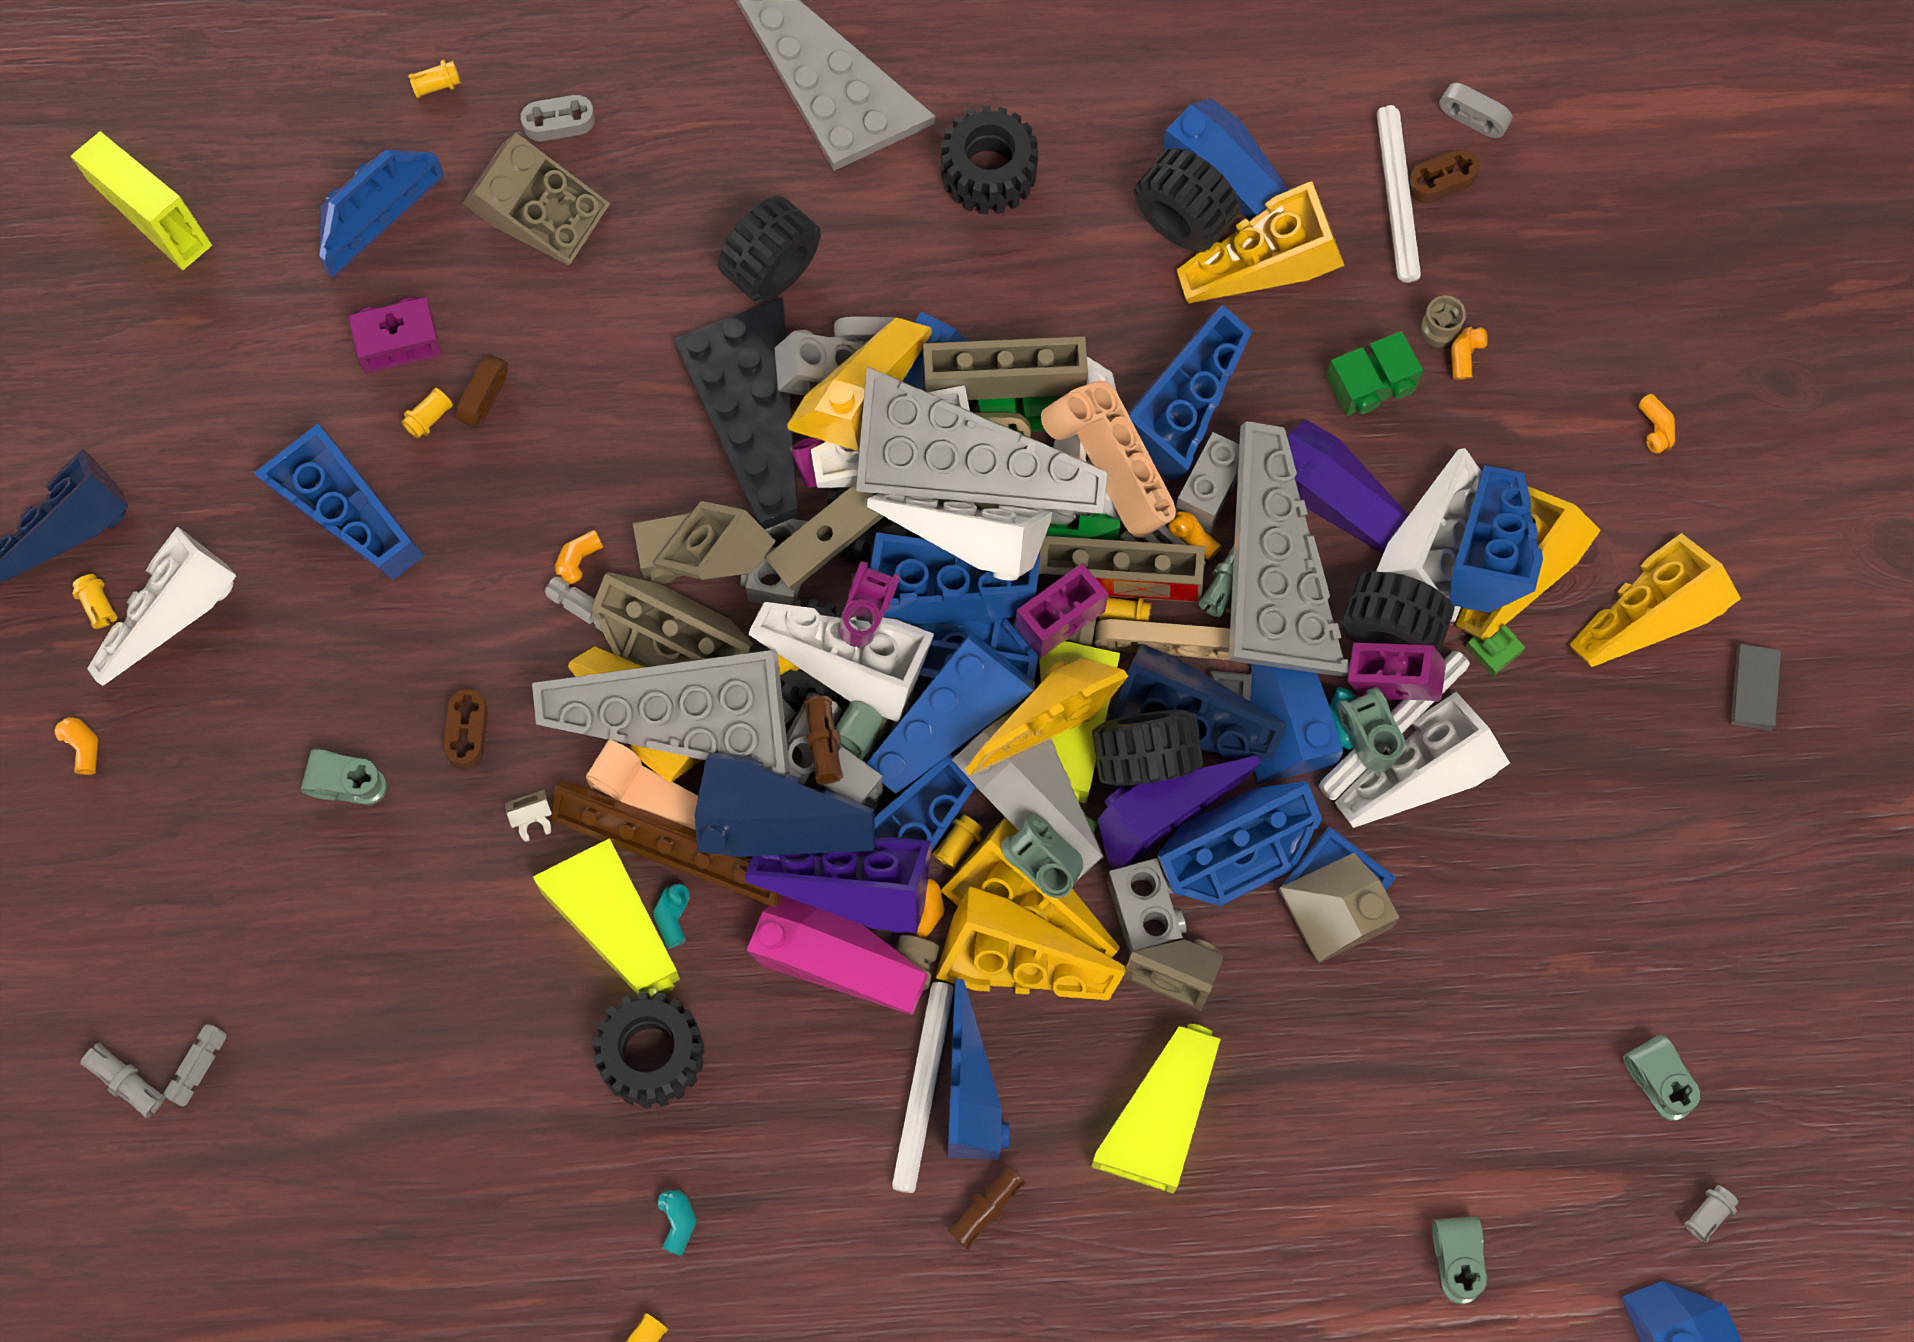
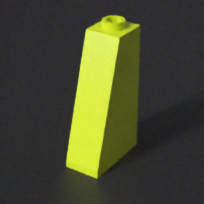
M98 132L71 155V158L88 182L180 269H186L213 246L181 197L102 132Z
M1064 641L1042 658L1038 656V685L1046 679L1044 677L1045 672L1059 662L1064 661L1068 665L1084 658L1117 668L1120 653ZM1110 700L1094 719L1052 738L1058 757L1072 783L1071 786L1077 800L1081 803L1087 804L1096 765L1092 730L1105 722Z
M610 838L533 876L541 894L637 994L647 992L651 997H655L656 992L667 994L674 989L673 983L680 980L677 970Z
M1188 1024L1187 1028L1179 1026L1098 1148L1091 1167L1174 1194L1178 1187L1221 1039L1213 1037V1032L1210 1029L1200 1025Z

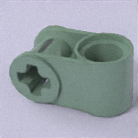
M1373 687L1367 690L1365 696L1351 702L1342 700L1336 703L1338 720L1353 743L1363 765L1375 772L1389 769L1404 751L1405 739L1390 712L1383 693L1377 687ZM1379 741L1386 744L1390 750V755L1379 753L1374 747V742Z
M852 701L835 727V730L839 731L841 738L838 751L843 747L866 763L878 740L876 737L883 722L881 715L865 703Z
M314 749L310 751L300 791L308 796L323 800H340L373 805L384 798L387 792V781L371 761ZM368 776L371 778L370 783L365 782ZM358 782H363L361 788L357 786Z
M1031 814L1024 820V827L1016 835L1008 836L1001 842L1002 853L1010 864L1020 869L1047 896L1060 898L1069 894L1083 870L1084 862L1078 850L1067 843L1053 829L1049 822L1039 815ZM1054 867L1063 870L1066 875L1058 873Z
M1659 1034L1624 1054L1623 1060L1627 1070L1635 1082L1642 1088L1656 1112L1662 1118L1669 1121L1684 1119L1698 1105L1700 1089L1682 1063L1675 1047L1666 1036ZM1681 1093L1684 1097L1682 1102L1676 1101L1673 1103L1669 1099L1671 1094Z
M1478 1216L1434 1219L1432 1226L1433 1242L1439 1263L1443 1293L1455 1304L1464 1305L1471 1303L1483 1292L1487 1284L1483 1254V1232ZM1461 1272H1464L1465 1279L1473 1280V1284L1467 1291H1464L1463 1284L1455 1283V1279Z

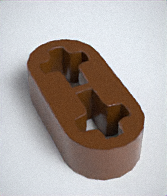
M1456 150L1417 165L1409 177L1410 195L1419 202L1427 203L1470 187L1474 183L1480 165L1477 157L1469 151ZM1458 164L1461 169L1468 168L1466 175H1463L1461 171L1453 172L1454 166ZM1423 177L1426 182L1434 180L1432 188H1428L1426 184L1419 185L1420 178Z
M490 354L482 359L459 402L456 414L458 421L474 428L481 426L505 382L508 373L507 361Z
M463 689L454 693L449 700L447 709L444 752L454 767L463 770L471 769L478 765L482 760L488 717L487 705L481 694L472 689ZM472 701L478 711H471L469 724H464V717L458 708H465L466 702ZM463 734H468L467 740L474 750L467 751L465 757L460 758L454 747H461Z

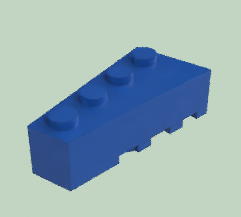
M1224 305L1220 306L1206 319L1128 412L1155 467L1172 482L1189 470L1197 446L1206 433L1209 420L1224 394L1222 392L1227 381L1233 374L1252 333V330Z
M319 424L312 427L254 473L268 488L391 580H395L425 556L333 438Z
M876 532L871 569L889 576H893L895 573L901 575L889 609L885 611L883 618L896 619L909 625L1016 617L1017 609L1036 595L1041 556H1037L1033 569L1019 576L1018 579L1001 580L993 577V572L978 569L926 539Z
M970 632L901 717L900 721L897 722L868 758L866 764L882 775L883 784L897 794L1032 693L1036 683L973 632Z
M951 754L933 766L875 817L876 839L891 837L931 841L932 852L976 787L952 760L954 757Z

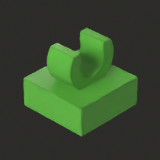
M1503 625L1500 630L1485 641L1477 637L1472 638L1465 648L1493 677L1522 654L1525 646L1506 625Z

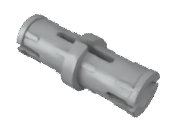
M101 1043L95 1044L94 1049L91 1047L83 1056L80 1064L109 1086L108 1092L115 1097L120 1095L145 1118H149L152 1112L155 1113L164 1102L165 1096L137 1075L138 1070L133 1065L129 1064L126 1066Z

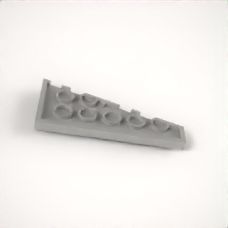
M735 0L833 171L936 124V116L800 0Z
M867 366L856 491L1103 514L1107 471Z
M769 650L532 683L536 725L706 760L709 753L750 757L762 762V768L783 777L787 773L790 774L777 651Z

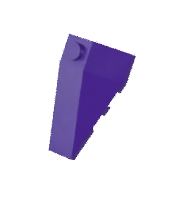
M1305 419L1287 437L1297 472L1294 478L1300 500L1305 501L1306 509L1384 554L1387 544L1409 515L1339 438Z
M1256 755L1200 768L1193 773L1174 779L1138 784L1129 791L1124 786L1119 788L1105 800V804L1108 807L1098 819L1110 871L1130 866L1156 848V844L1172 829L1175 832L1180 825L1195 817L1202 809L1200 805L1205 810L1243 783L1259 766L1261 760Z
M888 837L877 838L874 851L753 856L745 874L746 882L873 929L890 930L896 933H917L925 908L931 841Z

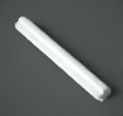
M1388 105L1378 109L1377 120L1397 277L1403 283H1410L1419 280L1421 272L1400 111L1394 105Z
M1457 650L1452 651L1444 659L1446 661V670L1442 694L1467 670L1470 664L1469 660ZM1403 700L1395 707L1391 714L1401 733L1435 701ZM1374 742L1375 749L1381 754L1388 748L1383 742ZM1355 748L1319 784L1320 791L1330 800L1337 799L1367 769L1361 762Z
M933 982L931 984L892 1183L893 1189L904 1193H913L916 1189L954 992L952 985L943 982Z

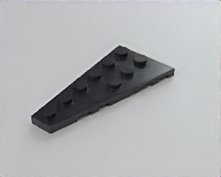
M783 297L673 339L675 348L757 523L764 530L799 516L795 462L790 450L794 446L793 432L788 430L787 427L788 422L792 418L791 394L778 391L775 347L787 337Z

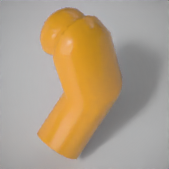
M1472 326L1465 328L1453 342L1451 357L1454 380L1472 378L1471 354L1475 348L1483 349L1488 343L1487 331L1484 328L1473 329Z
M1649 394L1641 400L1639 409L1654 423V433L1647 436L1646 444L1651 452L1659 454L1663 450L1669 451L1675 443V418L1654 394Z
M1186 511L1177 512L1174 519L1169 522V530L1173 536L1182 538L1189 545L1205 546V558L1208 561L1212 560L1220 551L1222 545L1205 532L1192 513Z
M595 530L566 543L561 549L555 563V571L557 575H560L563 580L570 584L582 578V571L578 566L582 558L603 548Z
M73 717L65 718L56 725L55 735L59 741L64 740L65 743H69L76 749L74 772L82 775L95 774L99 742L97 735L82 720Z
M928 879L925 908L917 933L908 932L912 936L923 939L929 936L944 914L941 889L933 879Z

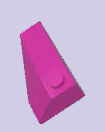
M786 896L782 897V901L776 907L769 906L762 912L746 950L762 967L913 1015L928 978V975L864 925Z

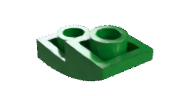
M1091 513L1088 516L1080 515L1078 530H1072L1069 526L1063 524H1050L1045 536L1117 541L1120 520L1112 519L1111 516L1104 513Z

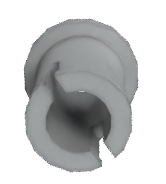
M1717 1185L1714 1190L1708 1189L1706 1191L1707 1199L1692 1217L1684 1223L1687 1230L1704 1243L1709 1241L1710 1236L1728 1215L1734 1216L1737 1212L1735 1206L1739 1201L1730 1191L1720 1185Z

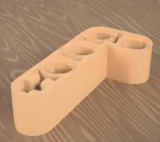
M1103 380L1076 388L1042 410L1041 422L1043 428L1052 438L1063 440L1077 434L1092 464L1107 471L1106 491L1128 532L1138 538L1145 537L1174 519L1176 514L1174 502L1121 399L1108 382Z
M608 740L586 775L590 789L696 830L695 810L698 796L673 782L668 783L657 773L642 766L640 758L633 751L620 743Z

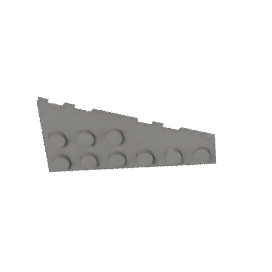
M1246 421L1240 426L1229 661L1346 677L1349 675L1350 667L1348 660H1344L1339 643L1341 638L1338 623H1334L1328 603L1330 593L1315 538L1310 536L1305 516L1308 515L1305 501L1300 500L1294 478L1297 472L1285 428Z

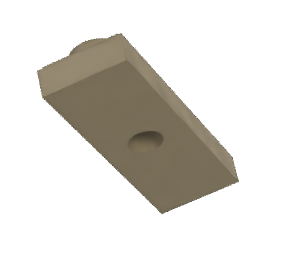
M857 482L765 556L770 565L792 591L884 517L867 507L868 498L874 495L869 492L856 491ZM826 532H833L830 540L822 541V537Z

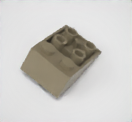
M516 132L502 143L462 202L464 206L493 227L568 266L610 205L599 194Z

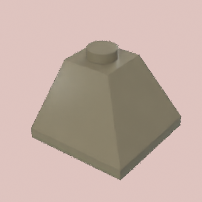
M700 501L654 562V565L661 570L701 580L749 574L765 561V556L775 543V540L746 510Z
M1355 853L1279 887V891L1317 964L1391 930L1400 918L1381 881Z
M1184 939L1133 951L1123 978L1202 1011L1224 956L1216 953L1217 948L1206 941L1194 939L1192 943Z

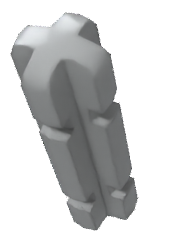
M560 577L552 578L545 589L546 596L557 604L562 602L565 609L589 624L594 622L595 628L602 631L599 621L595 619L591 612L595 599L576 587L571 588L569 586L570 583Z
M204 1025L197 1037L200 1040L199 1043L192 1045L175 1073L178 1078L176 1081L171 1080L164 1092L166 1099L179 1106L184 1107L187 1105L194 1093L191 1091L194 1085L198 1087L215 1058L213 1055L214 1050H220L226 1040V1034L213 1025Z

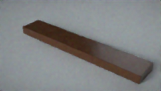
M563 779L555 785L550 821L602 841L610 838L612 844L767 905L776 907L782 901L783 895L746 882L745 874L753 856L735 857L698 852L696 830Z

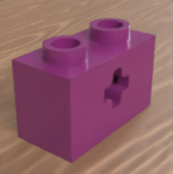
M414 297L405 298L394 305L382 308L367 307L360 310L357 314L348 315L357 356L365 374L443 356L427 297L420 299Z
M1081 563L1017 609L1015 628L1037 655L1042 658L1104 613L1108 593L1086 566Z
M1353 643L1348 682L1361 697L1366 695L1368 689L1377 687L1386 699L1441 701L1446 661L1434 645Z

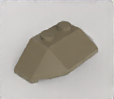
M608 572L603 578L591 608V612L595 619L599 621L603 634L613 653L643 667L748 654L753 646L731 619L656 582Z

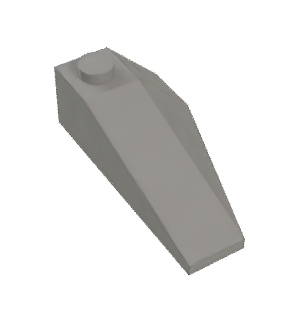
M1020 704L983 730L952 760L1019 831L1024 827V820L1031 814L1039 815L1047 820L1053 829L1081 854L1084 864L1083 870L1077 879L1078 881L1104 856L1073 791L1068 774L1058 757L1052 738L971 776L965 770L986 742L1022 705ZM1056 868L1061 874L1066 875L1063 870Z

